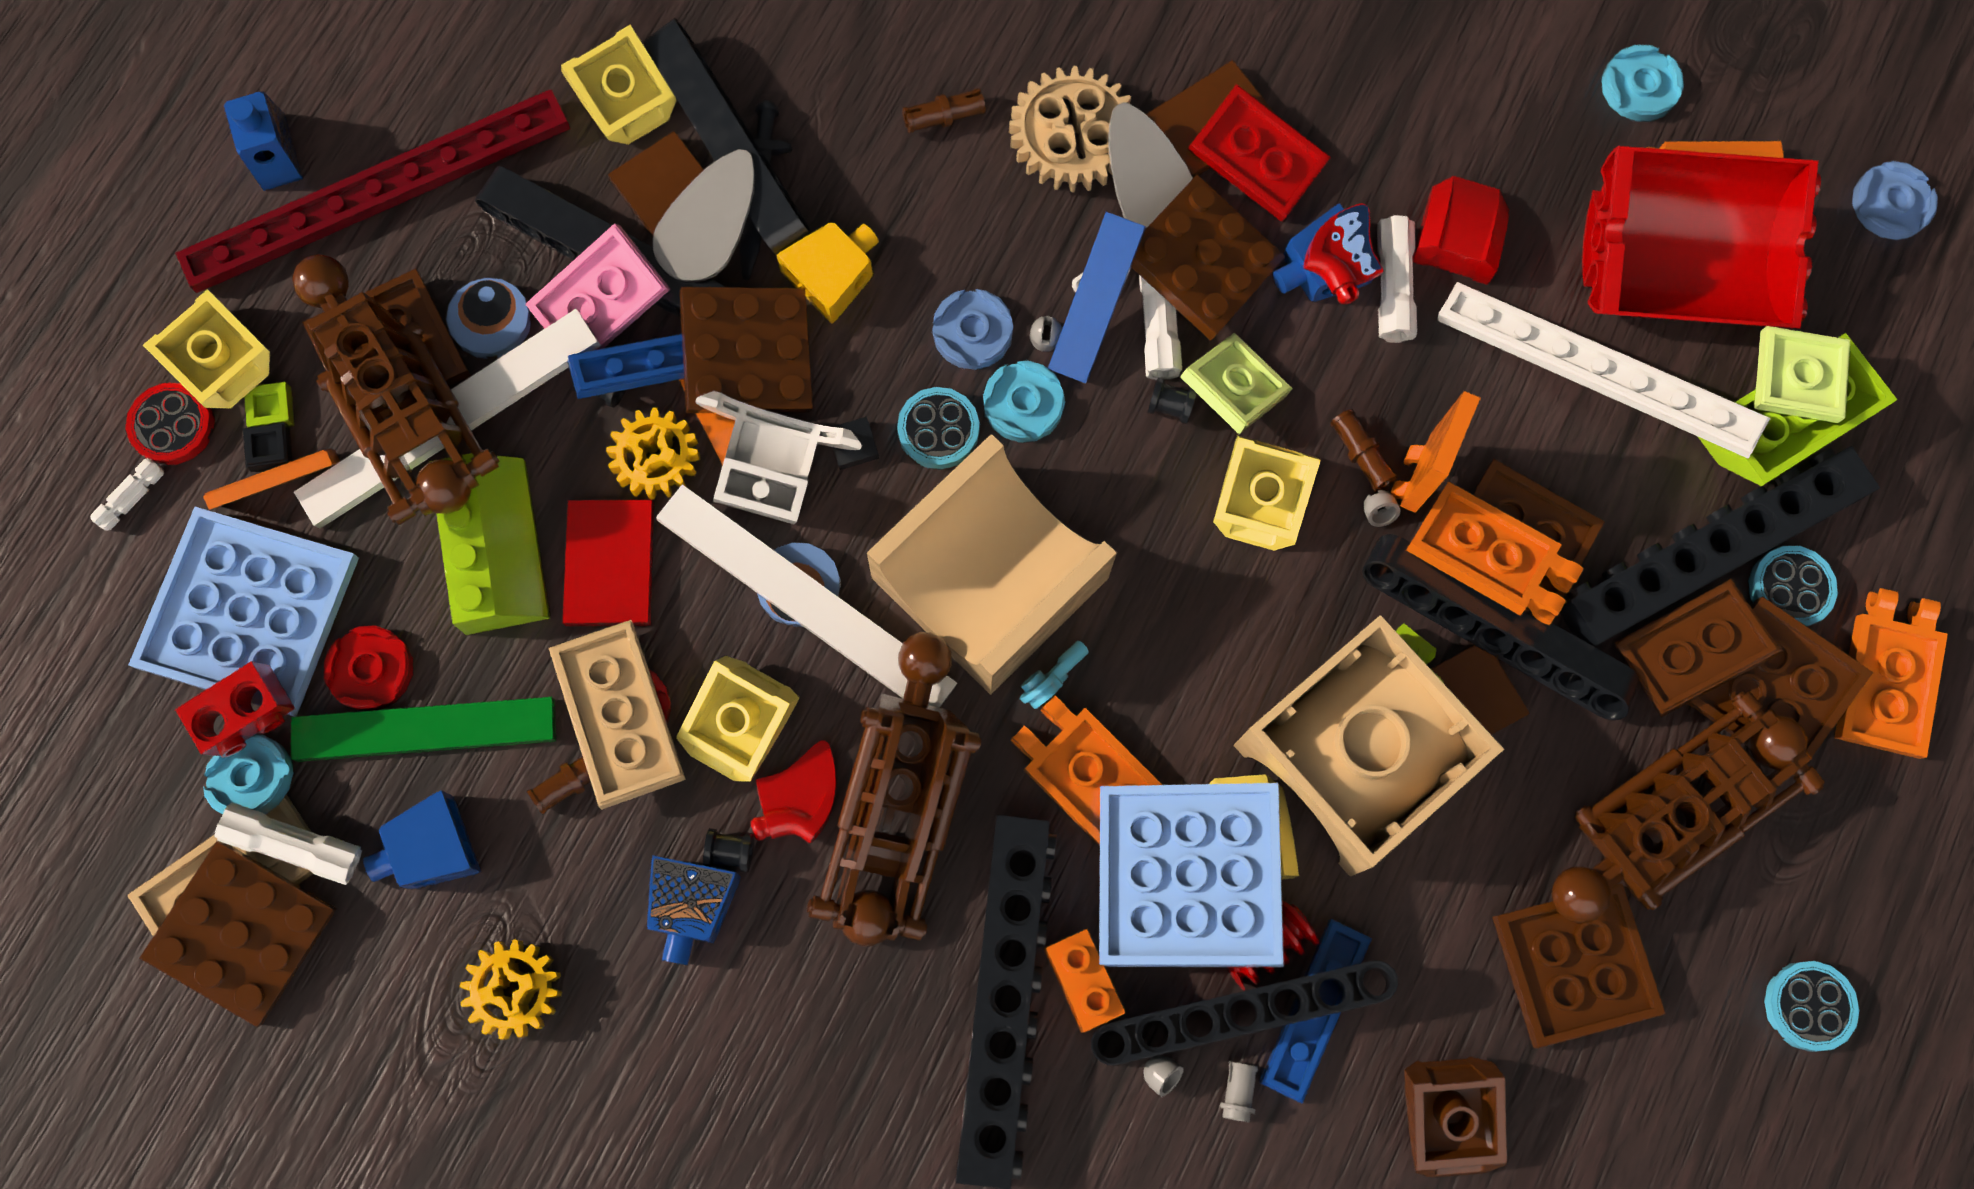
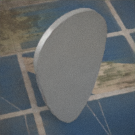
M1120 103L1113 109L1108 132V150L1116 196L1124 218L1142 224L1147 228L1187 186L1193 177L1170 140L1145 113L1129 103Z
M736 150L709 165L677 197L659 221L653 236V251L659 265L673 278L684 282L705 281L719 274L729 263L740 241L754 194L755 170L753 158L748 151Z

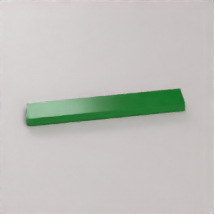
M553 697L291 717V760L295 762L556 742L555 699Z

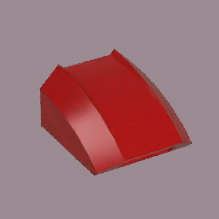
M1452 176L1433 186L1416 240L1415 251L1412 256L1413 263L1433 266L1488 285L1498 269L1509 218V208L1501 190L1457 176Z

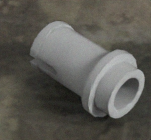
M1229 1062L1230 1069L1225 1103H1220V1108L1224 1109L1223 1118L1250 1122V1115L1255 1114L1256 1109L1251 1107L1258 1067Z

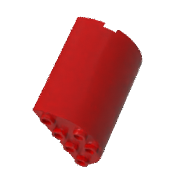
M1617 146L1608 155L1600 170L1604 184L1601 191L1593 190L1586 218L1582 274L1583 285L1592 287L1588 299L1590 308L1593 312L1604 315L1801 329V322L1804 321L1808 309L1807 300L1804 298L1805 284L1812 271V259L1809 256H1805L1804 244L1805 240H1810L1816 231L1817 220L1815 215H1813L1814 199L1821 187V176L1817 173L1819 161Z

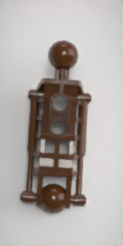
M316 254L306 257L296 266L292 280L296 295L304 303L312 307L322 308L324 311L322 315L307 322L311 337L326 368V371L317 375L318 379L316 382L322 391L326 390L330 393L363 456L369 458L393 503L387 507L389 518L393 523L401 525L417 515L416 512L419 510L424 516H428L433 512L450 514L459 511L468 503L472 489L479 486L476 477L479 475L483 477L499 468L498 463L500 461L494 451L490 452L489 449L483 451L458 409V400L422 340L424 338L423 329L419 323L415 324L414 321L404 326L372 297L363 292L347 300L346 294L349 288V279L345 267L338 260L330 256ZM368 343L367 348L362 353L354 354L360 345ZM389 377V380L383 387L374 389L378 380ZM410 389L417 402L402 410L399 404L404 400L407 390ZM377 407L390 408L394 415L384 421ZM450 416L455 425L446 424ZM438 436L452 461L439 459L427 463L419 471L415 480L404 454ZM462 438L474 456L470 458L471 462L468 464L457 447ZM380 455H385L384 463ZM400 477L411 497L408 499L406 497L402 498L392 478Z
M919 632L911 635L903 642L898 653L899 668L907 679L903 699L881 694L878 709L867 707L866 710L862 711L860 723H862L865 729L837 824L840 829L821 896L814 895L807 905V912L810 918L824 921L833 919V927L842 930L852 943L859 946H874L885 939L894 941L898 933H900L901 937L921 940L926 935L927 924L925 919L920 917L939 851L944 849L970 755L975 753L976 750L978 751L981 746L979 734L970 732L969 728L950 710L928 705L932 686L940 683L948 675L952 666V654L949 646L940 636L931 632ZM904 732L909 733L915 742L914 750L909 756H904L898 749L900 736ZM950 753H953L947 775H945ZM895 775L900 776L905 783V791L898 799L892 798L888 791V783ZM882 807H883L882 816H881V820H880V825H879V829H878V832H877V831H875V829H876V826H877V823H878V819H879V816H880V813H881V809H882ZM895 810L910 813L904 837L889 834ZM849 834H852L846 859H844L843 856L849 838ZM924 850L928 851L922 874L917 875ZM840 866H842L844 870L837 903H835L834 899L831 898ZM859 871L893 877L894 882L890 900L884 894L875 890H861L855 893ZM910 882L919 883L910 915H904L903 917Z
M1743 690L1733 697L1734 701L1732 704L1735 707L1683 746L1677 750L1673 748L1594 806L1587 807L1584 805L1576 810L1574 818L1580 824L1579 828L1594 847L1602 853L1605 859L1592 869L1584 866H1574L1560 873L1553 883L1551 898L1557 912L1567 920L1579 924L1596 921L1602 917L1610 905L1611 889L1621 881L1634 898L1642 903L1646 910H1654L1662 904V896L1740 841L1745 837L1744 833L1796 795L1802 791L1806 795H1815L1820 792L1826 782L1812 766L1808 767L1807 765L1812 760V756L1807 751L1808 736L1802 725L1791 717L1777 715L1772 708L1763 712L1761 709L1763 706L1750 690L1747 692ZM1741 717L1750 720V722L1730 737L1718 734ZM1749 739L1748 748L1757 762L1764 767L1776 769L1769 776L1766 777L1741 747V744ZM1703 744L1705 745V754H1691ZM1674 769H1676L1675 775L1669 774ZM1794 774L1795 777L1793 779L1796 782L1775 796L1776 788ZM1700 775L1712 787L1703 796L1690 784ZM1648 789L1649 794H1641ZM1720 797L1725 805L1716 812H1713L1709 804ZM1754 806L1758 808L1756 811L1749 815L1751 811L1750 807ZM1622 808V814L1615 813L1617 810ZM1676 808L1680 809L1686 817L1685 827L1679 824L1676 819ZM1643 833L1652 839L1654 845L1653 853L1647 851L1643 846Z

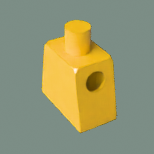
M828 223L777 254L780 272L796 288L805 289L806 298L833 324L873 275L872 265L866 253L877 245L879 240L866 224H862L847 236L835 223Z

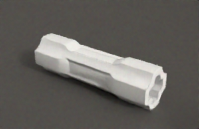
M1394 215L1390 218L1381 219L1377 224L1378 255L1381 258V266L1384 269V272L1381 274V304L1378 309L1379 338L1385 339L1386 342L1400 343L1406 340H1413L1417 336V306L1413 300L1412 258L1415 251V221L1410 220L1408 216Z
M1139 275L1140 292L1143 295L1146 343L1144 352L1146 377L1157 380L1158 377L1169 380L1179 377L1182 371L1180 340L1177 333L1176 308Z
M233 802L225 808L217 824L214 836L217 838V841L249 852L256 851L308 869L315 875L347 885L351 880L362 853L361 847L331 836H321Z

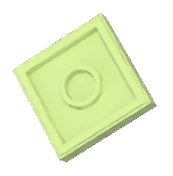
M1766 326L1760 332L1754 409L1839 423L1845 419L1850 340Z
M1235 333L1187 367L1181 375V378L1238 434H1241L1282 401L1293 389Z

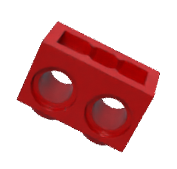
M251 661L179 706L175 711L200 754L226 758L244 749L247 745L245 740L256 733L264 734L279 727L285 721L283 716L293 711L295 707L270 665ZM260 690L263 701L260 708L254 711L251 706V700L253 695ZM219 715H222L224 718V728L220 734L216 735L214 722Z

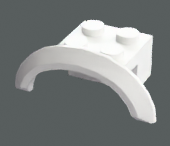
M716 391L696 398L697 405L735 420L713 498L715 503L795 524L798 520L808 484L807 478L817 444L847 450H861L862 447L853 432L845 428L823 426L783 416L742 403Z

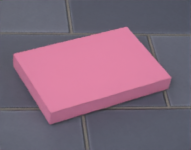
M614 224L525 305L544 329L574 309H577L601 346L596 349L598 350L604 349L663 297L670 288L623 228L618 224Z

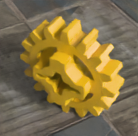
M652 408L650 417L645 418L642 412L637 410L635 411V422L631 423L623 418L621 423L625 430L622 433L611 432L610 435L617 446L606 447L609 457L615 459L608 466L613 474H619L616 478L619 485L623 488L630 484V491L636 497L643 489L646 490L650 500L655 499L657 490H662L667 498L671 497V486L676 484L680 487L683 484L686 487L682 477L685 474L689 476H695L696 474L695 468L690 462L700 460L698 450L692 448L698 444L694 433L687 434L690 427L685 420L676 424L677 418L674 412L669 411L664 418H661L658 409ZM673 436L680 443V455L671 449L674 443L672 440ZM658 449L661 451L659 455L655 454ZM648 452L653 453L648 459L646 454ZM627 453H630L635 458L633 463L635 469L633 472L627 464Z
M513 940L510 950H508L504 942L498 941L494 943L495 954L492 955L486 950H480L478 955L482 963L479 966L470 964L466 966V970L473 975L472 981L461 982L460 988L470 990V997L465 998L460 1003L461 1007L474 1008L475 1011L468 1018L470 1023L485 1022L481 1033L491 1035L498 1028L499 1039H509L512 1029H514L518 1038H524L528 1036L527 1025L530 1024L535 1029H542L544 1027L543 1020L540 1017L542 1013L555 1014L556 1009L549 1004L551 997H560L562 991L553 989L551 982L559 979L561 974L560 972H548L547 968L554 959L547 955L538 959L539 946L531 944L524 952V944L521 940ZM514 959L525 961L534 969L535 973L525 974L521 972L518 963H515ZM493 970L492 978L488 985L484 987L487 975ZM510 982H518L519 990L514 991L512 997L504 996L503 989L508 988ZM539 991L537 1001L530 1010L528 1004L534 993ZM497 1005L502 1008L503 1014L507 1016L508 1020L498 1018L487 1006Z

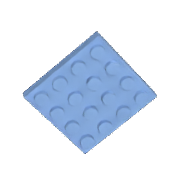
M194 507L128 665L135 669L205 690L251 661L270 665L295 707L287 715L297 717L359 557L354 553ZM260 690L253 695L251 704L261 706L263 697Z
M1278 783L1100 786L1099 965H1104V967H1284Z

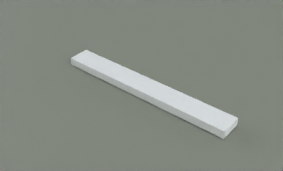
M1459 282L1456 283L1438 314L1437 321L1748 459L1770 420L1767 416Z
M574 309L451 389L459 402L458 409L470 429L473 430L568 368V355L593 351L601 345L580 312ZM450 416L446 424L455 425ZM436 436L404 454V457L410 469H413L445 447L439 437ZM359 449L294 491V494L312 524L321 529L384 488L369 458H365ZM380 455L384 463L385 455Z
M683 484L657 515L656 519L658 522L902 698L904 697L907 679L901 673L898 665V653L903 643ZM946 676L940 683L933 685L928 705L940 708L957 685V682Z

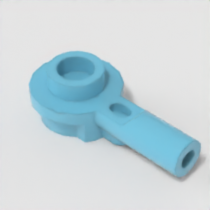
M1076 641L1058 658L1057 664L1044 675L1041 670H1038L1021 685L1025 692L1020 696V700L1024 704L1028 702L1033 709L1044 704L1063 686V682L1069 677L1067 673L1089 653L1087 647L1082 642Z

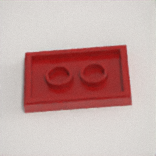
M1237 84L1188 147L1189 151L1281 222L1288 216L1331 158Z
M652 500L568 501L563 624L565 626H614L632 620L634 626H651L654 503Z

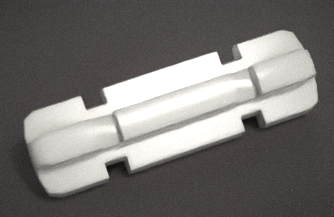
M149 458L144 459L135 468L136 473L133 476L129 474L106 498L108 502L105 505L101 504L91 514V519L95 524L106 531L111 530L120 521L119 516L122 513L126 515L149 491L147 487L150 484L154 485L164 475L163 469Z

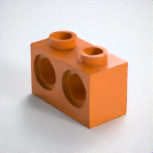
M1087 929L1044 949L1081 1032L1091 1030L1125 1014L1104 965H1099V954Z

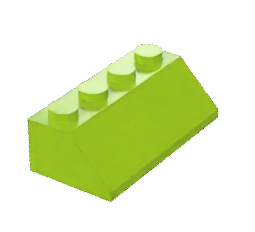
M1845 333L1838 337L1850 340L1845 419L1839 423L1754 409L1755 389L1734 402L1770 418L1749 459L1703 438H1698L1718 465L1763 486L1898 399Z
M472 453L462 455L467 464L471 462L470 458L474 457ZM497 456L500 461L498 463L499 468L483 477L481 475L476 477L479 486L472 489L469 501L459 511L450 514L436 513L452 624L465 635L550 619L524 458ZM451 457L443 459L452 461Z

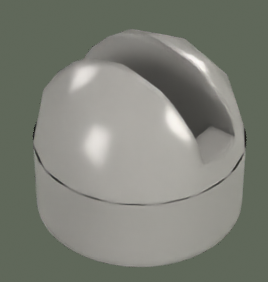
M1042 316L1032 324L1030 330L1032 345L1043 352L1055 350L1062 331L1061 324L1054 317ZM1044 325L1051 326L1050 340H1042Z
M1378 490V493L1372 496L1369 494L1364 501L1365 515L1373 526L1382 527L1389 525L1400 515L1401 510L1397 500L1388 491Z
M1155 1056L1146 1062L1143 1070L1144 1079L1152 1090L1163 1097L1177 1085L1183 1074V1067L1168 1056Z

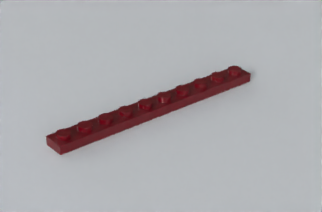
M549 89L189 246L175 254L190 288L195 293H199L570 129V126L552 89Z

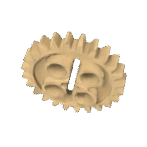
M1073 66L1070 76H1065L1062 69L1058 67L1055 79H1051L1045 72L1041 73V86L1032 81L1028 82V94L1020 92L1018 94L1019 106H1012L1011 118L1013 120L1010 121L1009 133L1013 134L1011 136V148L1019 149L1017 151V162L1028 161L1026 173L1029 175L1039 170L1040 184L1046 182L1050 177L1053 178L1055 190L1060 188L1063 181L1068 182L1071 192H1075L1077 182H1082L1087 191H1090L1092 180L1095 178L1103 186L1106 185L1107 172L1112 174L1108 150V132L1112 111L1118 104H1130L1131 101L1130 95L1119 97L1120 83L1109 88L1107 86V74L1097 81L1093 79L1094 73L1092 68H1089L1085 76H1079L1077 66ZM1064 99H1068L1071 105L1073 127L1068 125L1069 111ZM1084 104H1089L1094 106L1096 109L1085 110L1080 106ZM1051 112L1058 117L1048 119L1043 117L1042 114ZM1074 130L1076 133H1080L1078 145L1084 159L1078 157ZM1093 139L1103 140L1106 144L1102 146H1097L1092 144L1090 141ZM1061 147L1068 152L1056 154L1051 149Z

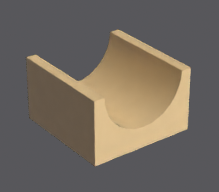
M991 434L867 552L872 579L926 632H931L945 640L951 650L952 658L991 695L1108 580L1117 553L1105 541L1101 544H1095L1085 540L1052 515L1021 481L1007 459L1004 445Z
M1381 615L1251 726L1234 744V747L1244 758L1250 757L1259 761L1279 776L1310 808L1332 838L1340 856L1338 864L1349 876L1374 867L1504 750Z

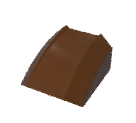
M1470 1056L1466 1059L1429 1062L1416 1061L1404 1069L1408 1126L1416 1173L1430 1178L1480 1174L1507 1164L1505 1076L1494 1062Z

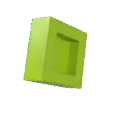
M286 382L256 386L244 397L247 427L285 422L288 426H294L292 391Z

